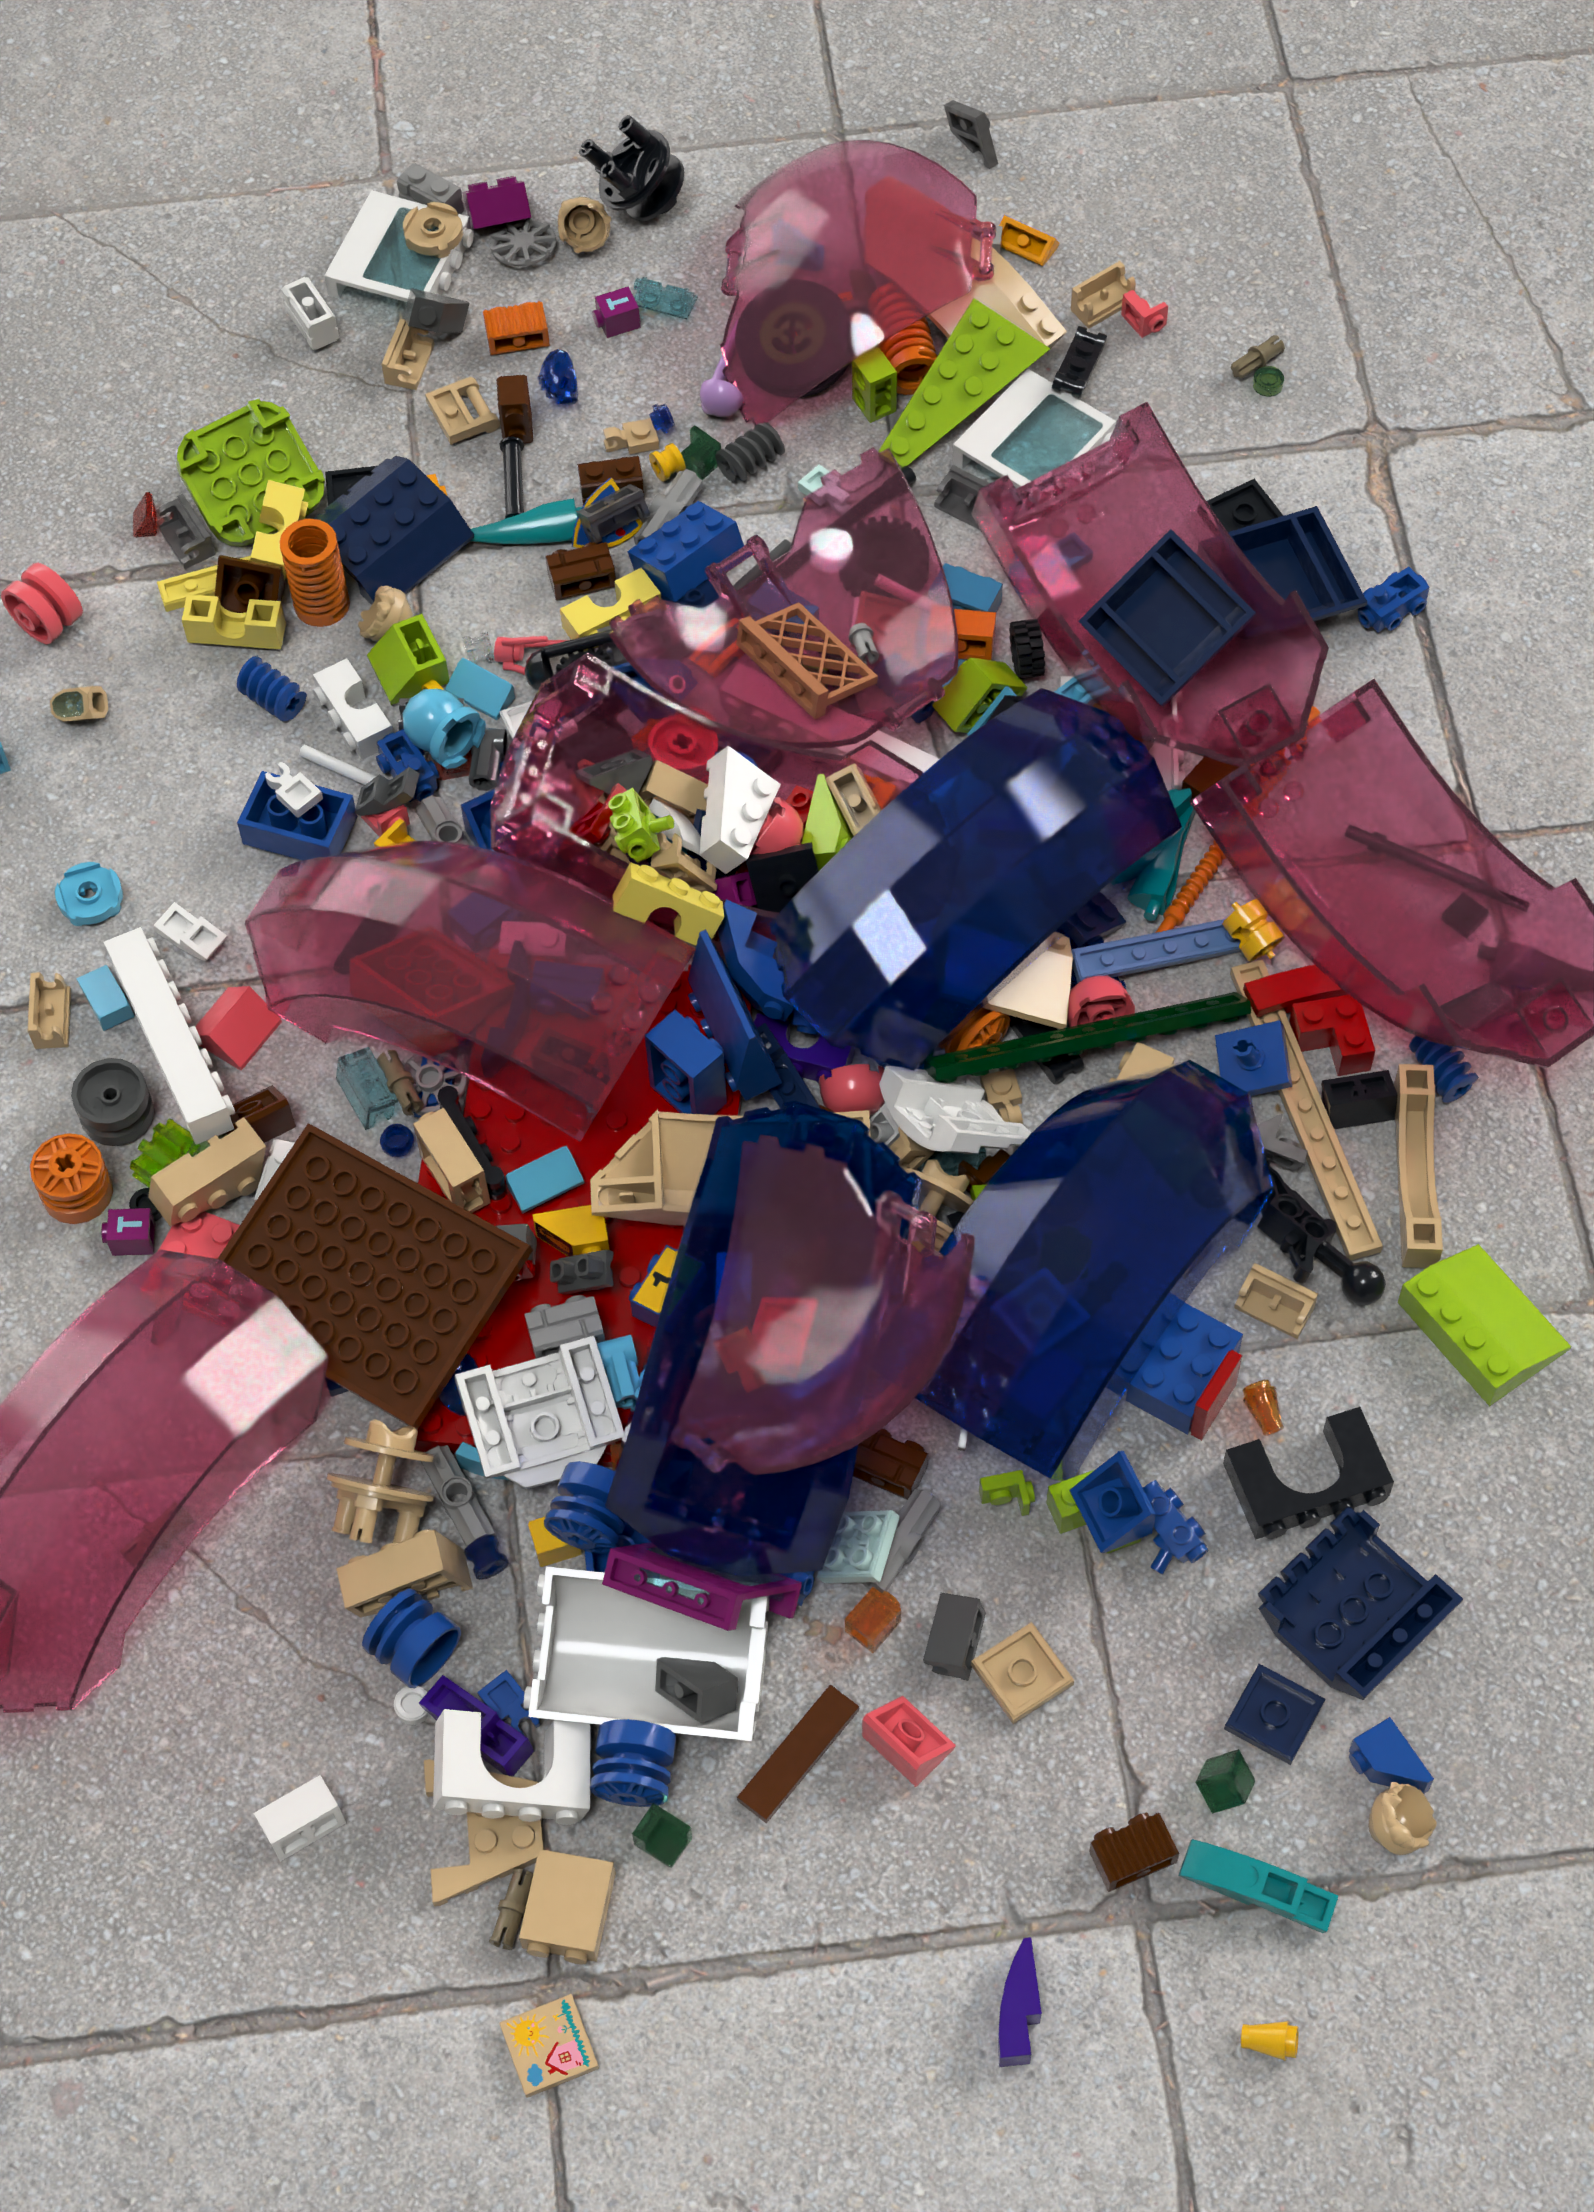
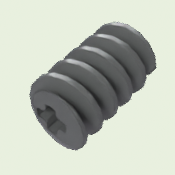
M764 422L754 426L753 430L750 429L745 432L744 436L736 438L735 442L727 444L725 449L718 450L715 458L719 469L729 481L734 482L735 476L744 481L747 479L746 471L750 474L756 473V465L760 468L765 467V458L772 462L776 458L775 452L782 455L785 453V447L778 432L772 425Z

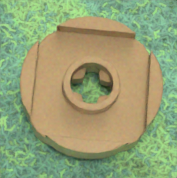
M430 202L427 203L426 208L418 210L417 206L407 213L403 221L406 246L408 249L419 254L445 258L449 256L451 250L460 243L463 237V226L461 219L458 217V212L452 206L445 203ZM434 226H437V227H438V230H436V231H428V230H427V229H433Z

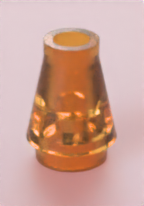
M1269 1380L1258 1381L1246 1386L1242 1390L1245 1396L1242 1400L1262 1429L1263 1435H1270L1282 1430L1284 1426L1281 1421L1276 1387L1271 1386Z

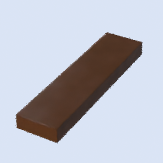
M830 1684L737 1796V1801L767 1824L859 1712V1706Z

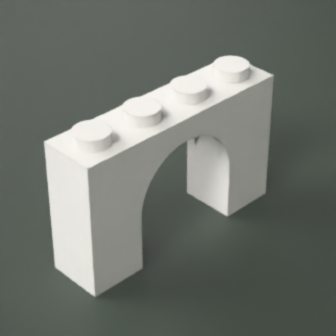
M444 1709L435 1722L433 1809L444 1810L449 1815H463L467 1812L482 1813L483 1817L491 1819L501 1818L504 1815L519 1816L520 1820L526 1822L538 1821L541 1818L554 1819L556 1823L561 1825H572L580 1822L590 1810V1723L553 1720L544 1733V1774L542 1781L531 1787L514 1788L494 1779L483 1764L480 1751V1712Z

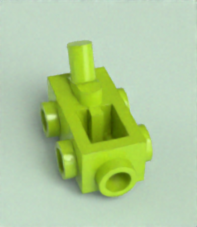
M633 787L624 793L615 795L609 801L608 806L613 813L610 816V821L618 834L614 838L619 849L624 854L628 853L638 863L641 860L650 858L655 852L660 850L656 833L674 828L672 816L668 815L656 819Z

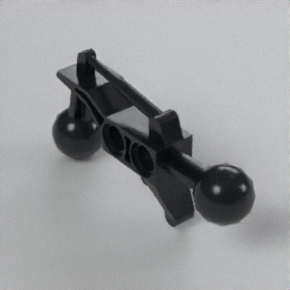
M1247 1150L1238 1166L1226 1171L1219 1167L1206 1166L1200 1168L1191 1176L1189 1194L1193 1202L1203 1209L1221 1208L1230 1200L1233 1189L1243 1185L1258 1200L1262 1213V1218L1257 1227L1278 1243L1282 1252L1289 1253L1290 1260L1296 1270L1293 1275L1296 1282L1301 1284L1306 1282L1313 1270V1261L1318 1258L1342 1278V1291L1349 1301L1357 1305H1370L1378 1301L1383 1295L1386 1282L1379 1267L1368 1261L1353 1263L1332 1246L1330 1241L1336 1233V1223L1332 1219L1324 1220L1295 1190H1292L1283 1181L1280 1174L1270 1166L1269 1161L1263 1160L1251 1150Z

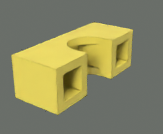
M268 480L259 522L273 526L278 532L266 534L256 531L250 561L282 567L285 580L286 571L279 543L281 534L298 519H305L308 502L302 501L305 489Z
M642 567L614 581L617 600L615 605L610 607L597 606L586 595L560 608L562 628L571 640L598 633L597 629L656 610L658 614L662 612L661 593Z
M187 594L181 619L187 642L281 649L286 627L281 601L249 599L247 612L235 613L225 609L220 604L219 597Z
M630 862L612 895L614 912L645 924L647 918L655 909L661 907L674 909L678 912L674 920L675 937L695 946L701 931L706 929L712 939L724 919L723 901L715 894L708 891L700 892L690 888L681 879H669L662 876L648 865L639 866Z

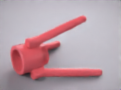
M547 636L497 637L494 646V659L496 662L503 663V670H511L525 675V667L515 664L517 661L523 660L524 648L545 647L568 640H548Z

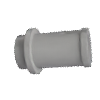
M865 623L855 624L850 628L849 642L855 646L859 659L867 665L865 658L867 655L869 663L873 664L879 658V653L872 639L874 635L873 630Z

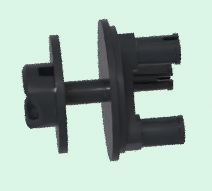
M627 115L620 121L618 127L628 138L623 140L612 153L602 150L592 139H587L582 143L581 147L583 149L579 150V154L594 165L595 171L600 174L599 195L602 202L610 209L616 211L626 210L635 220L647 221L660 214L667 213L676 205L677 196L684 181V166L676 156L670 154L669 143L661 133L647 130L633 117Z

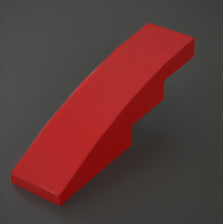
M1361 958L1314 964L1272 974L1244 983L1243 991L1247 999L1250 1000L1256 1017L1282 1008H1284L1286 1013H1289L1294 1003L1355 993L1362 994L1377 989V983L1364 959Z

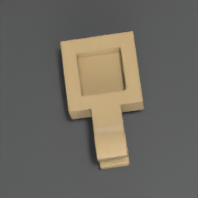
M652 418L622 423V430L616 427L603 429L606 452L627 448L629 454L659 449V440Z

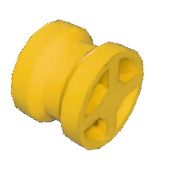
M673 443L666 445L665 449L661 452L654 451L649 454L652 469L662 482L668 480L671 474L686 469L683 456Z

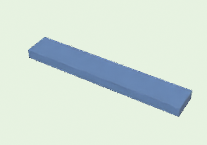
M1223 919L1071 949L1073 956L1072 966L1077 983H1079L1083 979L1092 976H1109L1112 978L1242 952L1239 949L1241 941L1239 939H1232L1222 925L1225 920Z

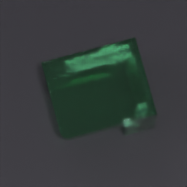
M694 425L690 429L691 444L681 454L685 461L686 469L695 472L703 480L718 467L715 455L721 449V443Z
M1238 1749L1207 1759L1195 1783L1213 1814L1245 1804L1255 1784V1778Z
M653 1803L632 1833V1837L636 1847L669 1868H672L692 1840V1831L688 1824Z

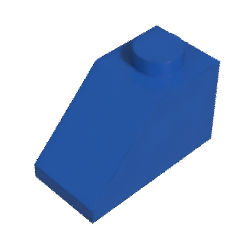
M1391 1717L1352 1740L1349 1749L1350 1762L1359 1774L1364 1773L1371 1783L1390 1787L1391 1782H1397L1398 1784L1415 1786L1423 1794L1429 1791L1434 1778Z

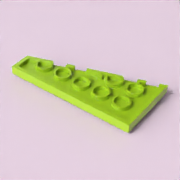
M973 298L877 454L900 469L908 466L1030 365L1046 354L1050 348Z

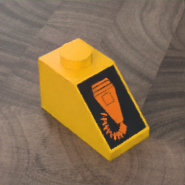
M591 1205L532 1214L536 1236L568 1257L609 1250L605 1218L592 1215Z

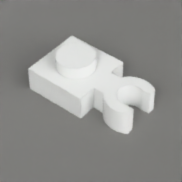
M283 762L278 764L279 771L283 774L282 776L273 777L269 772L265 774L269 787L276 790L277 799L297 818L323 799L322 792L301 772L292 777L289 767Z

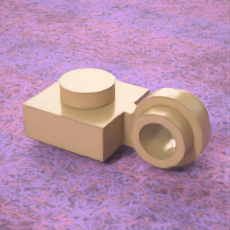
M1014 1069L982 1075L980 1083L985 1090L984 1096L986 1101L995 1109H998L999 1116L1005 1122L1023 1124L1021 1110L1018 1105L1022 1104V1094Z

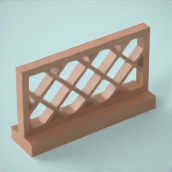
M799 602L757 621H754L750 616L739 620L736 645L814 719L825 715L826 706L877 683L878 675ZM797 615L805 624L786 622V620ZM764 629L780 630L779 636L768 634ZM784 631L803 634L802 639L784 637ZM806 635L819 636L824 640V643L805 640ZM782 646L800 649L799 654L788 653ZM803 650L822 652V657L803 655ZM826 653L840 655L844 661L825 659ZM802 665L820 667L819 673L807 671ZM823 668L842 671V676L822 674ZM846 672L858 673L862 678H847L845 674ZM821 683L836 685L840 687L828 693L829 690H827Z

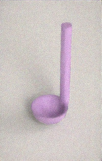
M737 321L712 379L705 380L701 384V407L706 414L716 417L731 416L743 405L742 393L737 387L724 381L738 350L737 331L740 321Z

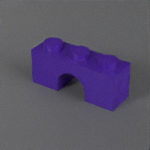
M757 1013L754 1021L756 1027L758 1028L764 1023L768 1025L802 1078L819 1083V1078L823 1074L826 1080L832 1077L831 1070L852 1064L855 1055V1037L822 1029L818 1041L813 1046L797 1048L789 1043L790 1021L786 1020L784 1022Z

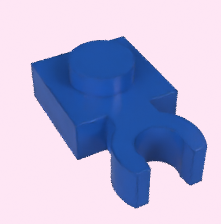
M507 1669L477 1692L484 1704L497 1712L501 1720L505 1721L507 1718H510L511 1727L521 1734L523 1732L519 1729V1724L523 1720H530L536 1728L540 1726L539 1719L528 1717L529 1710L522 1708L524 1706L525 1692Z

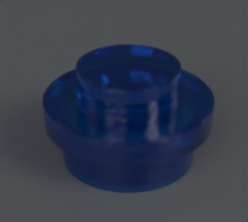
M655 404L652 406L654 412L649 414L656 431L661 429L666 434L670 428L675 426L673 417L666 404L660 406Z
M392 1124L381 1134L380 1145L383 1152L388 1156H405L414 1147L413 1133L404 1125Z

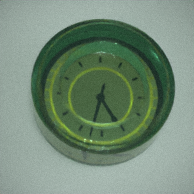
M1264 366L1255 372L1253 388L1258 394L1271 397L1282 391L1284 375L1278 368Z

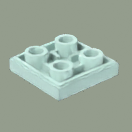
M893 1510L836 1512L817 1578L823 1583L880 1582L900 1516Z

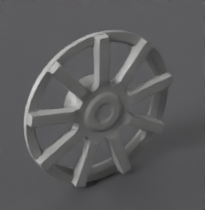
M527 218L526 221L505 223L504 227L491 235L492 239L490 242L491 252L498 261L511 266H528L544 260L553 252L556 246V235L547 222L544 224ZM524 227L522 232H518L516 228ZM530 227L537 228L529 233ZM510 231L514 236L504 234ZM544 231L548 233V236H537ZM498 240L508 241L507 243L496 246ZM550 242L551 246L549 249H547L536 243ZM512 248L504 258L498 254L502 250ZM535 250L542 254L541 256L530 260L529 255L532 254ZM515 254L524 256L525 261L511 260Z
M425 1046L412 1051L401 1061L403 1067L407 1063L416 1071V1076L413 1077L414 1084H417L415 1090L417 1094L423 1092L421 1100L424 1103V1107L417 1113L418 1115L423 1116V1114L440 1110V1104L426 1107L430 1094H434L438 1101L437 1095L442 1087L452 1086L457 1090L459 1099L461 1096L464 1097L469 1072L463 1058L453 1049L446 1048L443 1050V1052L447 1053V1056L439 1066L434 1064L433 1052ZM426 1051L427 1064L420 1067L412 1058ZM455 1058L460 1068L444 1073L443 1071ZM461 1076L459 1087L445 1082L448 1079ZM411 1104L410 1108H411L412 1112H415V1110H414V1108H413V1106H412V1104Z

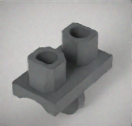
M601 1250L551 1261L550 1281L558 1283V1293L564 1295L613 1286V1271L610 1265L613 1259V1251Z

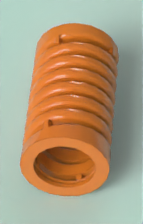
M890 284L877 290L871 296L868 309L878 347L897 371V393L913 395L936 359L937 354L926 315Z
M309 518L296 521L284 530L279 541L294 610L298 618L308 625L317 627L330 626L340 621L346 615L350 606L336 533L328 523L319 519Z

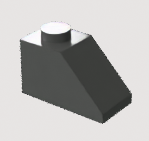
M411 288L404 319L408 326L436 333L462 332L470 303Z
M660 1657L657 1659L655 1691L699 1723H703L736 1711L738 1677L716 1662Z

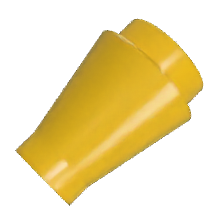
M1289 2021L1255 2025L1243 2024L1241 2048L1251 2049L1286 2061L1287 2057L1296 2058L1299 2028L1298 2026L1289 2025Z

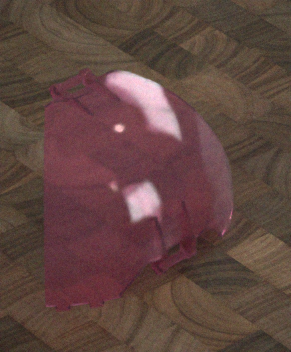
M848 140L821 146L775 169L740 198L734 207L741 208L745 212L740 228L726 241L725 252L728 254L726 276L722 280L721 285L723 294L736 297L720 347L726 363L722 370L727 382L733 383L742 393L744 400L739 410L745 422L752 421L755 426L759 423H769L807 392L862 354L930 313L968 294L971 291L972 278L977 281H986L994 276V265L991 261L992 243L996 237V225L992 222H981L976 219L977 196L961 180L938 163L916 151L887 142ZM972 237L981 241L979 261L971 257Z
M872 447L859 455L861 464L841 475L834 469L820 477L823 486L802 498L804 505L798 519L790 550L772 562L769 548L765 541L758 535H754L747 540L746 545L719 563L713 562L707 566L705 573L719 598L705 608L701 609L661 600L658 595L645 604L640 599L630 604L628 609L631 615L624 621L619 615L614 617L609 622L612 632L608 634L626 660L651 687L679 709L704 724L732 736L768 746L813 749L856 744L868 738L882 727L886 726L891 731L897 730L903 725L902 721L929 702H937L944 697L945 691L942 685L957 673L958 634L954 608L943 566L932 535L906 477L890 448L879 453ZM753 555L763 574L736 591L726 573ZM799 602L857 657L858 654L855 646L849 642L848 635L852 626L858 623H865L873 630L874 635L872 639L879 653L878 660L873 664H870L867 655L865 656L867 666L878 675L877 683L826 706L825 715L814 719L736 645L739 620L750 616L754 621H757ZM797 615L786 620V622L805 624ZM764 629L768 634L778 636L780 634V630ZM784 631L783 634L784 637L802 639L803 635ZM806 635L805 640L824 643V640L819 636ZM782 646L788 653L799 654L800 649ZM804 649L803 655L821 658L822 652ZM826 653L825 659L844 661L840 655ZM802 665L807 671L819 673L820 667ZM823 668L822 674L842 676V671ZM846 672L845 674L847 678H862L858 673ZM821 683L827 690H829L828 693L840 687L836 685Z
M760 1135L757 1143L744 1141L742 1144L735 1212L719 1295L698 1368L679 1412V1419L681 1421L678 1422L671 1433L672 1442L680 1448L689 1449L701 1458L704 1466L712 1472H719L727 1463L736 1462L748 1472L758 1475L783 1472L821 1462L853 1448L881 1430L912 1402L932 1377L951 1342L968 1292L975 1254L974 1234H961V1240L944 1257L934 1249L937 1219L934 1215L924 1210L918 1211L904 1203L898 1194L893 1191H886L876 1200L875 1217L858 1184L848 1171L847 1164L825 1158L824 1148L806 1144L804 1152L780 1147L777 1137ZM901 1218L910 1222L908 1241L900 1237ZM711 1438L716 1443L708 1446L700 1439Z

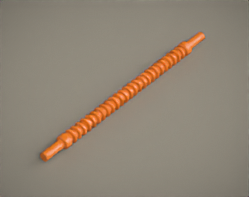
M1310 706L1297 726L1290 728L1287 732L1285 739L1277 747V752L1272 754V758L1268 760V765L1264 766L1263 771L1259 773V778L1255 779L1254 785L1250 787V791L1245 794L1241 804L1232 813V818L1227 820V825H1224L1222 828L1223 831L1218 833V838L1214 839L1213 845L1209 846V851L1199 861L1200 865L1195 867V872L1190 874V879L1186 880V885L1182 886L1181 892L1177 893V899H1174L1172 905L1164 912V920L1155 933L1172 930L1175 926L1182 924L1185 914L1190 912L1189 907L1194 906V901L1198 900L1199 894L1208 885V880L1213 878V873L1218 871V866H1221L1222 860L1226 859L1227 853L1231 851V846L1236 844V840L1245 831V826L1250 824V820L1254 818V813L1258 812L1259 806L1263 804V800L1268 797L1272 787L1281 778V773L1286 771V767L1290 765V760L1295 758L1299 748L1306 742L1307 732L1320 715V711L1316 707Z

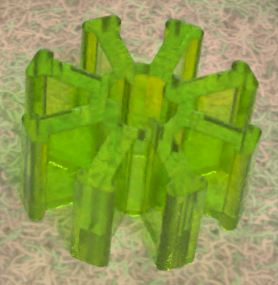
M170 1118L167 1120L166 1125L159 1122L153 1127L152 1140L150 1142L145 1139L141 1141L137 1149L143 1153L135 1160H132L130 1164V1169L134 1171L132 1176L149 1188L151 1176L187 1153L193 1157L201 1149L200 1144H195L190 1131Z

